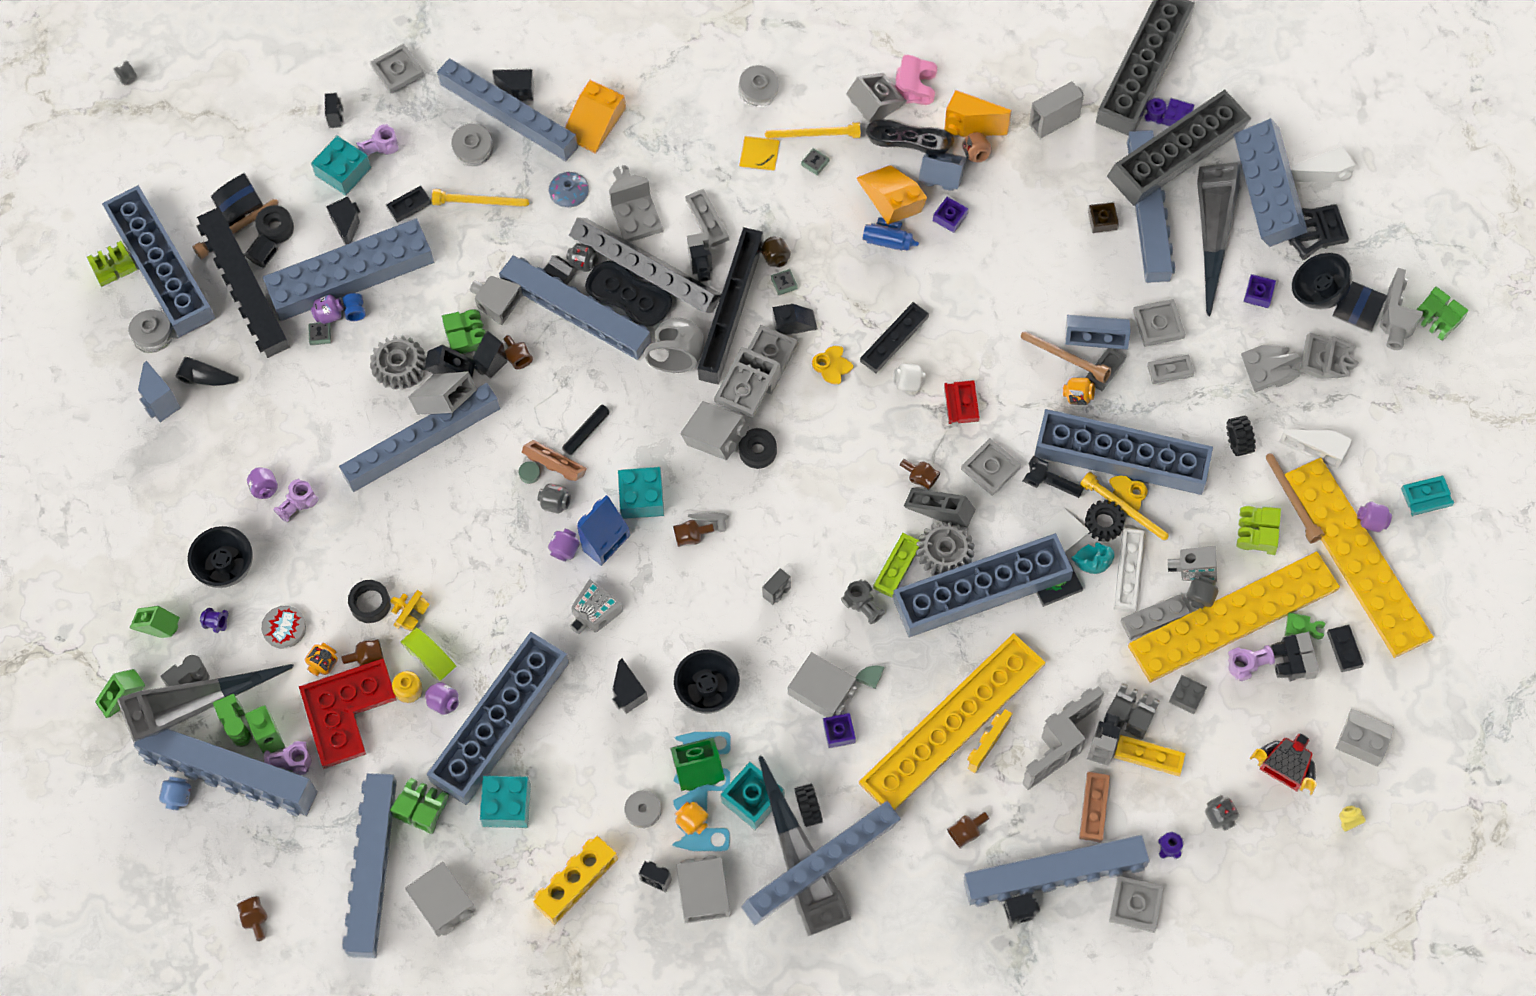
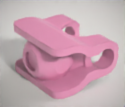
M912 55L903 56L901 67L898 68L896 73L895 88L904 97L905 103L928 105L934 101L935 91L923 85L920 80L935 78L937 65L934 62L921 60Z

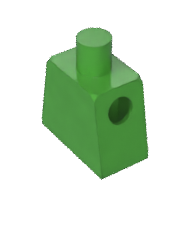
M265 705L245 714L252 734L263 754L265 751L275 753L285 748L274 719ZM273 737L270 742L265 743L267 738Z

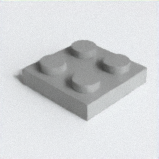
M405 44L370 62L371 67L390 94L425 76L423 69Z
M1174 299L1133 308L1144 347L1185 338V332Z
M989 438L961 466V470L993 496L1021 468L1022 464Z
M1118 876L1109 922L1155 932L1164 886Z

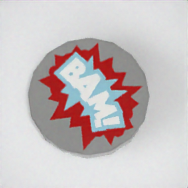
M278 606L265 615L261 631L265 640L271 646L279 649L292 647L302 640L306 632L305 620L296 608Z

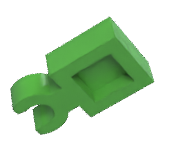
M1288 613L1284 636L1309 632L1313 638L1322 639L1324 633L1317 632L1316 628H1324L1325 622L1316 621L1310 623V616Z

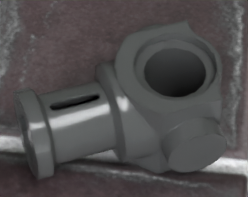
M860 579L848 585L844 596L841 597V601L847 608L851 607L858 612L862 611L869 619L868 622L871 625L880 620L885 611L879 609L873 602L874 597L870 594L872 591L871 585L866 580L862 581ZM858 591L862 595L859 597H854L852 593Z

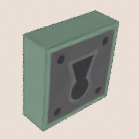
M813 148L801 161V166L818 175L829 163V158Z
M790 269L771 275V280L778 296L798 289Z
M309 323L310 345L331 343L330 323Z

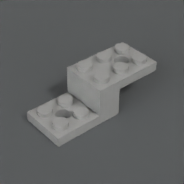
M760 325L748 349L741 347L714 397V402L753 418L765 394H772L798 345V340ZM771 347L774 348L776 352L772 355H768L765 353V350ZM745 387L748 389V392L741 395L737 393V389Z
M1099 686L1094 690L1089 688L1081 695V699L1077 702H1069L1064 706V711L1058 715L1054 713L1045 720L1046 723L1043 727L1044 730L1041 738L1050 749L1044 754L1045 757L1040 761L1035 759L1027 765L1023 785L1027 790L1081 753L1086 739L1076 728L1075 724L1100 707L1104 692Z

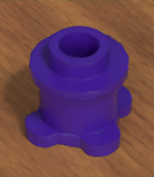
M1160 98L1151 99L1147 103V114L1144 116L1145 121L1162 124L1163 115L1167 110L1166 102Z
M207 608L200 615V623L204 629L213 628L214 633L225 631L229 613L227 610L217 612L213 608Z
M1168 832L1160 837L1158 840L1160 845L1159 856L1163 859L1167 857L1180 858L1183 848L1181 836L1174 832Z

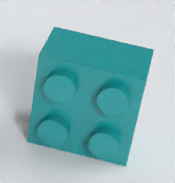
M338 135L311 162L315 176L345 196L371 169L368 155Z
M650 467L618 470L619 503L622 518L664 516L661 468Z
M749 762L720 794L721 803L756 830L772 810L762 771L752 762ZM778 785L784 796V789Z
M483 776L480 822L483 827L528 828L531 788L528 777Z

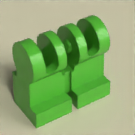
M1435 286L1430 295L1416 310L1423 312L1421 317L1425 319L1422 321L1421 326L1424 328L1433 321L1434 317H1439L1433 322L1429 332L1433 334L1436 330H1441L1437 338L1443 341L1465 319L1469 310L1454 299L1447 305L1451 297Z
M471 309L464 313L454 312L442 315L444 330L451 349L461 354L477 350L486 333L485 329H483V322L480 320L479 310Z
M232 694L213 702L217 716L233 743L238 747L247 746L251 742L252 735L241 720L240 716L245 715V712L236 696Z
M410 778L390 809L391 814L395 819L409 825L413 823L414 827L433 834L436 827L435 824L447 804L449 794L442 791L438 798L435 799L437 795L436 788L431 787L426 794L427 784L421 783L418 789L415 790L417 780Z

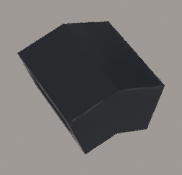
M261 234L248 248L244 256L264 269L278 251V247L275 242Z
M552 255L549 263L543 269L548 275L560 278L566 285L573 279L577 271L576 268L569 265L568 261L558 255Z

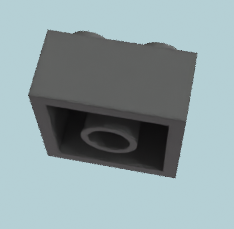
M780 568L763 585V598L772 605L775 602L778 603L782 595L791 589V576Z
M1181 675L1169 703L1194 714L1207 686Z

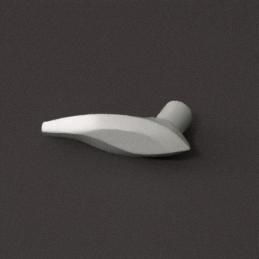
M688 514V517L693 519L717 522L719 532L727 530L725 522L729 518L727 514Z

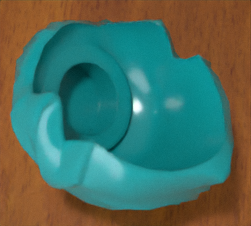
M1096 542L1095 547L1088 544L1081 548L1071 557V560L1075 562V565L1081 571L1099 574L1108 569L1115 555L1111 547Z

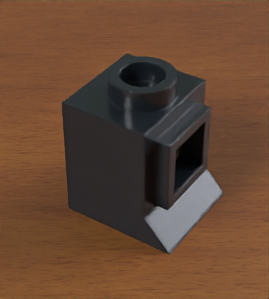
M1031 892L1004 900L1005 904H1003L1010 930L1015 922L1020 924L1031 921L1036 913L1040 912L1037 898L1033 899Z

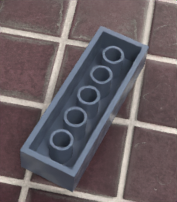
M1270 118L1235 133L1234 138L1261 239L1271 247L1307 233L1306 223L1280 128Z

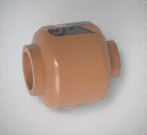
M982 133L969 134L962 143L963 151L971 162H983L991 153V145Z

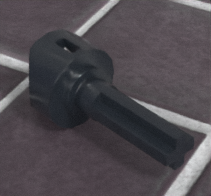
M1032 456L1028 463L1030 472L1025 475L1022 482L1035 488L1044 482L1080 498L1084 490L1082 486L1049 472L1047 468L1049 462Z

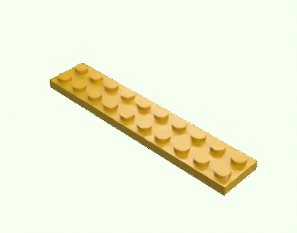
M1320 457L1285 473V477L1313 524L1321 527L1325 536H1322L1321 541L1393 657L1396 658L1432 641L1434 636L1366 528L1361 526V520L1357 518L1356 512L1322 458Z
M1316 551L1216 600L1212 607L1204 606L1203 610L1198 609L1130 642L1128 647L1149 683L1287 616L1288 613H1293L1338 591L1340 586Z
M1013 633L859 781V785L880 805L888 801L892 808L896 810L1045 666L1046 662Z

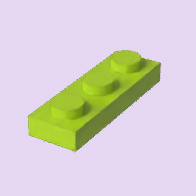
M905 533L901 534L873 585L874 590L893 598V590L898 589L915 558L916 551L919 550L917 542H920V540Z

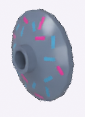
M576 172L560 173L553 178L549 185L550 198L561 207L577 206L588 196V183L582 175Z

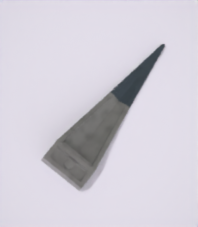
M1238 162L1200 166L1198 172L1197 188L1203 240L1206 313L1209 317L1212 312L1240 188L1241 166Z
M289 664L223 678L142 690L120 697L117 701L131 738L135 742L152 735H157L214 707L213 702L232 694L237 696L292 669L294 665Z
M759 756L762 775L788 871L815 851L783 796L764 757ZM829 874L794 898L798 914L801 915L808 936L851 920L844 898Z

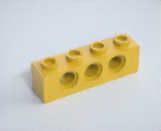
M598 835L594 839L590 838L582 847L583 850L577 856L573 855L566 863L567 867L562 872L558 871L550 880L551 883L546 888H541L534 896L535 900L533 903L535 907L554 925L618 860L617 853ZM588 858L596 859V863L593 866H586L584 864ZM577 874L580 876L579 881L576 883L568 881L571 875ZM556 891L564 892V896L561 899L556 900L552 898Z

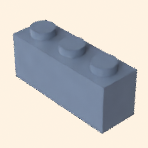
M1067 315L1065 345L1128 350L1131 332L1130 319Z

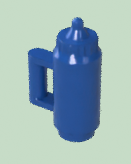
M878 217L876 224L865 225L862 240L867 241L869 244L900 251H909L910 247L919 245V242L913 239V234L901 230L902 222L897 221L887 224L884 218Z

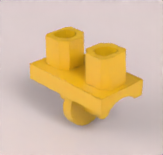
M417 590L408 604L405 603L408 596L404 593L400 598L392 597L390 601L394 607L391 612L397 614L400 609L403 610L393 624L394 627L399 629L401 626L409 631L414 629L418 620L409 615V613L414 609L423 615L430 605L421 597L422 592Z

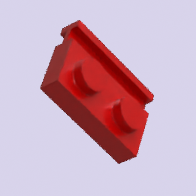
M975 380L954 382L953 384L944 383L948 423L979 422Z

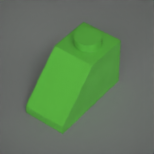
M160 606L138 608L129 628L159 638L172 637L178 629L180 617Z
M135 669L113 673L95 703L104 716L109 718L121 710L117 701L118 698L142 691L146 685Z

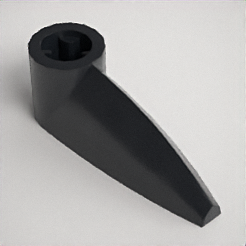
M190 357L183 358L175 375L178 380L187 384L196 383L220 386L239 381V377Z

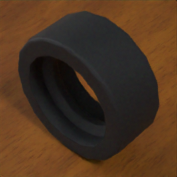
M363 580L357 583L348 594V605L353 616L358 621L364 623H375L382 620L391 608V599L386 587L375 580ZM367 591H376L382 597L380 607L372 612H362L357 607L358 597Z

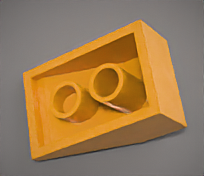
M589 80L580 93L565 126L567 130L576 135L577 145L594 153L598 151L626 109L624 95Z
M955 90L946 108L944 130L952 135L967 137L969 134L976 132L982 133L985 136L1007 135L1012 110Z
M892 165L857 177V181L887 224L922 212L927 196L917 182Z

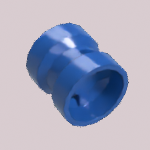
M358 293L344 296L342 300L343 306L346 308L344 311L345 318L348 321H359L365 318V308L362 307L364 304L363 296Z

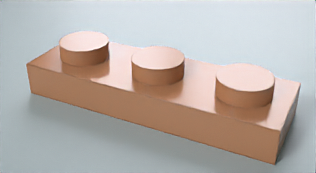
M535 440L525 444L521 451L530 460L542 463L547 469L556 471L571 481H577L583 477L587 470L584 466Z
M1087 772L1079 839L1095 842L1103 841L1110 775Z

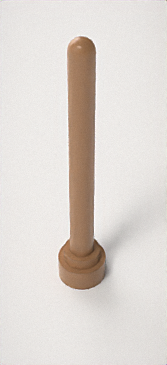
M272 199L264 204L263 207L230 226L232 233L235 234L255 221L257 214L263 208L278 205V200ZM204 241L192 246L194 252L201 260L209 256V251Z
M1022 332L1020 335L1023 340L1093 373L1095 379L1102 383H1105L1111 374V368L1104 364L1096 366L1030 333Z
M1271 453L1267 454L1266 460L1306 528L1305 536L1308 542L1315 543L1321 540L1322 536H1325L1321 527L1313 524L1274 455Z

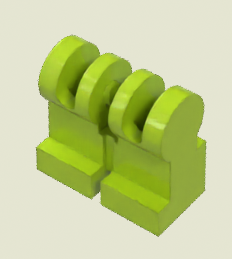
M122 241L117 242L115 248L107 247L109 260L106 255H103L101 250L97 252L98 255L96 257L92 255L87 256V260L101 287L118 280L114 272L116 270L121 278L138 270Z
M1241 507L1239 515L1242 518L1239 519L1238 525L1242 528L1238 529V536L1240 538L1237 539L1236 546L1243 550H1259L1275 555L1278 548L1281 508Z

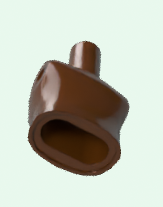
M510 335L504 337L503 340L508 346L505 350L506 358L513 365L514 369L519 370L530 365L533 357L528 352L526 344L524 342L515 343Z
M903 459L899 465L910 472L909 480L912 483L921 485L927 490L931 489L940 476L939 471L924 461L914 465Z
M689 520L673 526L678 547L699 544L701 542V535L715 532L713 523L699 526L695 520Z
M379 639L362 641L356 645L355 653L341 656L343 665L357 661L360 666L383 658Z
M985 812L975 819L965 815L953 826L947 828V831L961 849L965 844L980 836L978 827L988 821L989 817Z
M254 896L237 904L242 927L244 929L252 928L256 941L264 940L265 935L261 924L267 920L268 915L261 905L260 897Z

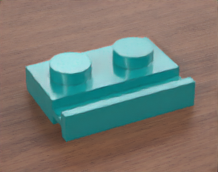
M1443 475L1406 484L1401 488L1412 516L1451 507L1454 504Z

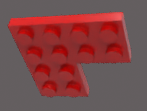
M384 658L299 686L323 769L366 755L355 714L397 700L392 689L391 679Z

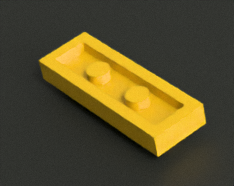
M1004 709L1001 715L999 713L996 714L991 722V725H993L990 732H984L979 740L981 743L978 750L973 749L967 758L970 761L968 765L970 771L976 774L1010 723L1013 713Z
M1120 735L1114 758L1180 776L1186 753Z

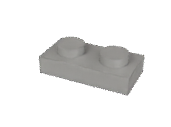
M1189 355L1148 362L1147 365L1152 384L1194 376Z

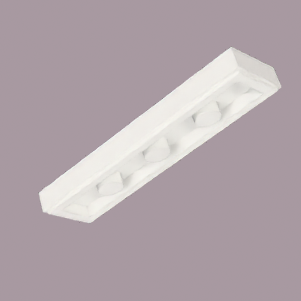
M1123 527L1114 610L1136 612L1145 530Z

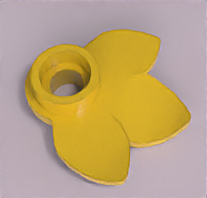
M831 346L824 353H818L812 359L813 369L821 373L823 379L831 384H840L841 375L849 373L854 368L849 360L842 357L843 347ZM824 362L826 365L821 366L819 363Z
M1127 476L1110 478L1109 483L1115 490L1112 493L1138 511L1141 501L1147 496L1148 490L1146 485L1140 481H1132ZM1135 489L1139 490V491H1140V494H1139V495H1135V494L1133 493V490H1135Z

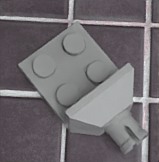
M621 165L622 173L619 166L613 170L616 181L609 189L611 208L622 238L632 242L663 232L662 224L650 195L648 179L637 175L631 176L626 165Z
M1401 268L1397 269L1389 286L1380 322L1381 329L1385 334H1389L1386 345L1393 350H1401L1403 348L1404 339L1413 335L1423 313L1422 311L1401 306L1404 298L1402 292L1405 290L1408 281L1407 278H1404L1406 270Z

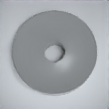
M638 791L630 795L626 800L624 807L625 815L633 826L647 828L658 821L661 814V806L658 798L651 792ZM642 806L647 808L643 813L639 812V808Z

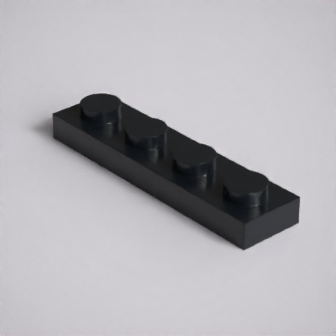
M912 302L860 357V362L874 373H877L929 318V313Z

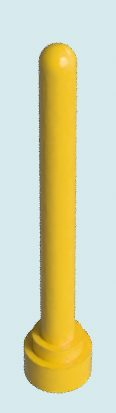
M852 122L848 127L767 130L765 132L766 138L848 135L849 137L853 136V138H861L860 122Z
M442 189L432 190V205L458 202L527 207L530 204L529 200L525 198L446 194Z
M1088 472L1082 479L1080 486L1086 490H1095L1108 501L1115 502V506L1119 505L1121 510L1160 539L1167 540L1169 538L1166 531L1102 486L1097 476L1092 472Z

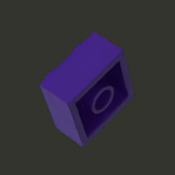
M1170 98L1162 125L1170 127L1192 112L1194 104Z
M946 196L933 214V222L955 233L968 215V208Z
M1251 274L1243 302L1269 308L1276 280Z
M850 713L823 718L828 749L856 743Z

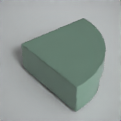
M876 665L866 667L857 674L856 681L876 689L884 667Z

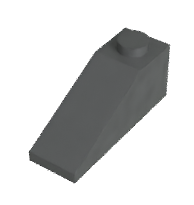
M911 488L904 503V507L946 524L951 521L954 526L959 524L960 527L967 528L976 510L966 496Z

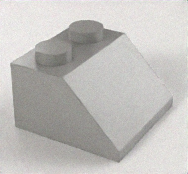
M884 73L858 76L846 93L852 104L858 108L868 122L884 119L906 102Z
M1351 709L1335 749L1378 766L1388 748L1393 726Z

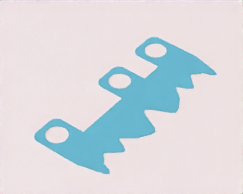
M692 732L675 737L677 741L687 744L722 736L726 739L727 744L724 749L718 750V753L727 754L730 752L731 736L728 732ZM722 768L726 777V782L723 786H700L676 798L673 801L676 810L678 811L688 801L689 803L697 802L707 812V792L724 791L730 784V771ZM676 774L673 781L679 784ZM706 827L700 834L697 832L692 835L685 833V836L680 841L674 842L672 845L690 851H726L729 848V831L726 828ZM714 833H722L725 836V843L722 846L716 847L711 843V837Z

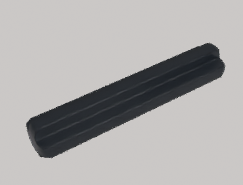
M603 404L600 405L562 446L563 451L568 455H572L609 415V409Z

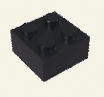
M325 93V117L329 128L342 127L344 119L343 115H341V112H343L341 97H338L337 93Z
M644 861L638 873L640 881L666 893L672 881L669 870L664 867H657V864L652 861Z

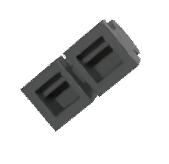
M196 655L187 656L179 667L175 664L160 676L166 687L210 680L208 671L201 659Z
M1122 683L1106 713L1120 717L1117 727H1120L1121 730L1124 723L1127 722L1125 731L1143 740L1160 700L1154 698L1152 704L1147 705L1148 695L1144 693L1142 699L1140 698L1137 702L1138 707L1133 709L1132 703L1136 702L1138 690L1134 688L1131 695H1126L1125 692L1128 685Z

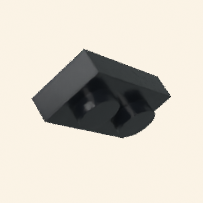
M420 185L387 203L386 207L396 223L431 205L432 202Z
M1350 625L1328 629L1327 635L1341 673L1362 668L1364 663Z

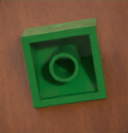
M714 737L670 748L681 791H691L700 786L715 785L725 780Z

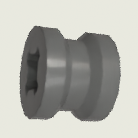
M127 60L123 62L122 66L113 68L123 85L128 84V81L138 78Z

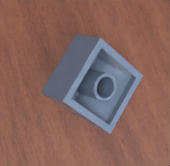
M925 153L918 180L923 181L924 185L934 186L936 184L949 191L958 189L967 157L950 153L942 155Z
M147 361L144 362L138 391L142 396L139 400L145 407L144 409L151 418L156 417L161 423L181 407L168 385Z

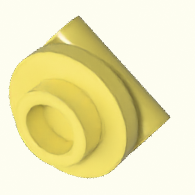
M1347 806L1339 814L1341 826L1345 832L1366 822L1361 809L1355 806Z

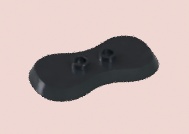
M875 120L869 123L866 128V134L870 142L881 147H904L926 154L942 155L954 144V136L940 128L912 127L891 120Z
M604 261L598 264L590 272L585 282V289L589 296H592L599 302L618 306L633 322L639 325L653 326L659 323L667 315L672 305V297L669 292L655 284L638 280L627 268L614 261Z

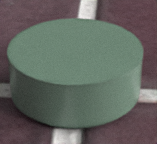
M528 461L519 467V477L524 483L532 484L540 478V469L536 463Z

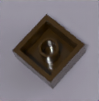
M1114 202L1089 205L1088 215L1092 233L1118 230L1119 222Z

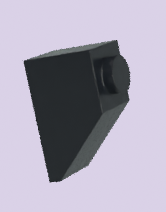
M532 69L492 70L494 83L501 90L519 101L534 100Z
M347 196L326 206L328 214L345 245L352 242L360 223L358 217L360 210L356 202L352 203Z
M796 304L772 307L775 331L784 335L817 330L812 309Z
M487 331L473 359L476 371L481 375L485 374L491 379L508 361L503 342Z
M440 345L427 352L424 370L432 374L469 372L471 378H473L475 363L473 359L445 345Z
M623 658L618 661L612 689L614 698H612V701L619 710L622 708L627 714L647 701L648 696L646 690Z

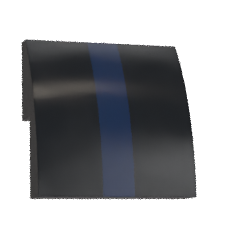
M245 172L225 183L210 196L216 208L219 207L229 227L246 217L245 215L263 207L262 201Z
M1352 281L1348 295L1336 306L1332 317L1371 333L1388 295Z

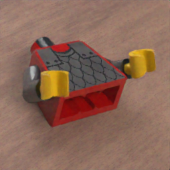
M1297 734L1294 741L1288 738H1284L1282 741L1275 740L1262 746L1260 749H1256L1250 756L1251 760L1255 758L1259 761L1258 766H1261L1259 770L1296 792L1299 788L1300 791L1306 788L1310 791V795H1312L1317 786L1315 782V763L1311 759L1313 753L1306 749L1310 740L1303 734Z

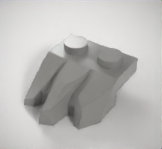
M1310 332L1306 335L1300 372L1319 379L1350 376L1348 370L1356 368L1359 364L1358 361L1349 356L1356 347L1335 336L1327 339Z
M1262 345L1241 353L1255 393L1274 385L1276 387L1283 386L1298 378L1300 374L1297 370L1292 369V367L1302 361V359L1296 353L1287 354L1289 347Z

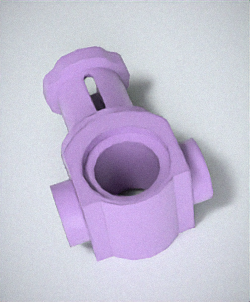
M388 124L380 125L376 128L374 134L371 135V139L362 143H356L358 149L367 155L376 151L383 154H392L399 149L394 129L389 127Z
M297 479L289 484V493L286 495L287 499L279 507L273 509L283 521L288 522L289 517L294 512L311 508L318 502V497L315 496L308 482ZM308 491L305 495L299 496L301 492Z
M1269 645L1255 652L1240 648H1234L1228 652V669L1235 676L1236 680L1245 681L1252 677L1251 672L1257 671L1259 666L1268 663L1270 665L1275 664L1274 654ZM1240 661L1245 667H1238L1235 662Z
M293 742V745L284 748L283 752L270 753V751H265L264 763L284 768L286 771L292 770L293 773L298 775H305L309 772L308 768L312 760L306 748V742ZM298 755H305L302 761L295 762V758Z

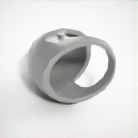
M670 318L655 330V338L658 342L650 344L644 351L647 363L653 368L671 373L687 372L695 368L701 359L704 350L703 333L690 320ZM664 348L669 352V356L665 361L659 362L653 359L649 352Z

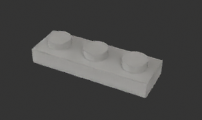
M702 189L685 196V200L701 231L708 234L709 246L712 248L729 241V235L705 190Z
M1180 594L1121 618V623L1131 640L1159 629L1190 612Z

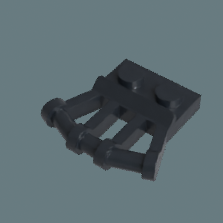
M1334 204L1313 209L1301 208L1304 217L1312 218L1305 220L1306 227H1315L1316 231L1307 232L1288 240L1289 245H1292L1299 252V257L1305 260L1321 248L1326 249L1328 246L1347 243L1349 237L1338 206ZM1319 239L1318 242L1314 243L1308 248H1305L1304 245L1301 243L1304 241Z

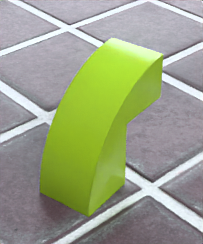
M417 627L400 641L410 655L418 658L428 672L439 681L457 667L447 654Z

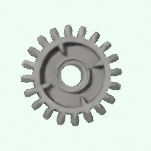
M395 335L393 340L386 338V343L384 344L379 342V348H374V354L370 355V368L377 382L383 383L385 387L390 385L393 390L396 386H399L402 390L403 385L406 384L408 387H411L412 381L418 383L417 377H423L422 370H424L426 362L425 352L422 347L420 348V344L414 342L411 337L406 340L403 335L400 339H397ZM397 361H402L400 364H394Z
M941 521L939 527L933 523L931 530L928 528L924 529V534L919 536L920 542H917L919 550L916 551L917 557H920L919 563L925 564L924 570L931 569V575L933 576L936 572L941 574L972 563L971 558L974 557L975 553L972 550L975 545L971 543V535L966 536L967 530L963 529L960 531L959 524L955 528L952 527L951 521L948 522L947 526H944V523ZM943 547H947L951 551L942 552L940 549Z

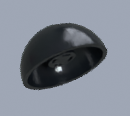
M1318 254L1305 261L1298 268L1292 279V293L1306 307L1317 310L1332 308L1342 302L1348 295L1352 286V270L1348 261L1339 254Z
M218 526L210 528L196 537L189 548L187 561L191 573L199 582L213 588H226L237 584L247 575L252 565L253 551L248 538L241 531L228 526Z
M699 650L689 654L679 663L674 674V689L679 700L687 708L697 713L711 714L725 709L735 699L739 690L740 676L735 663L727 655L716 650Z

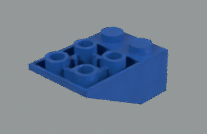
M607 495L602 500H597L589 514L583 515L578 521L577 528L582 551L601 566L630 537L629 527Z

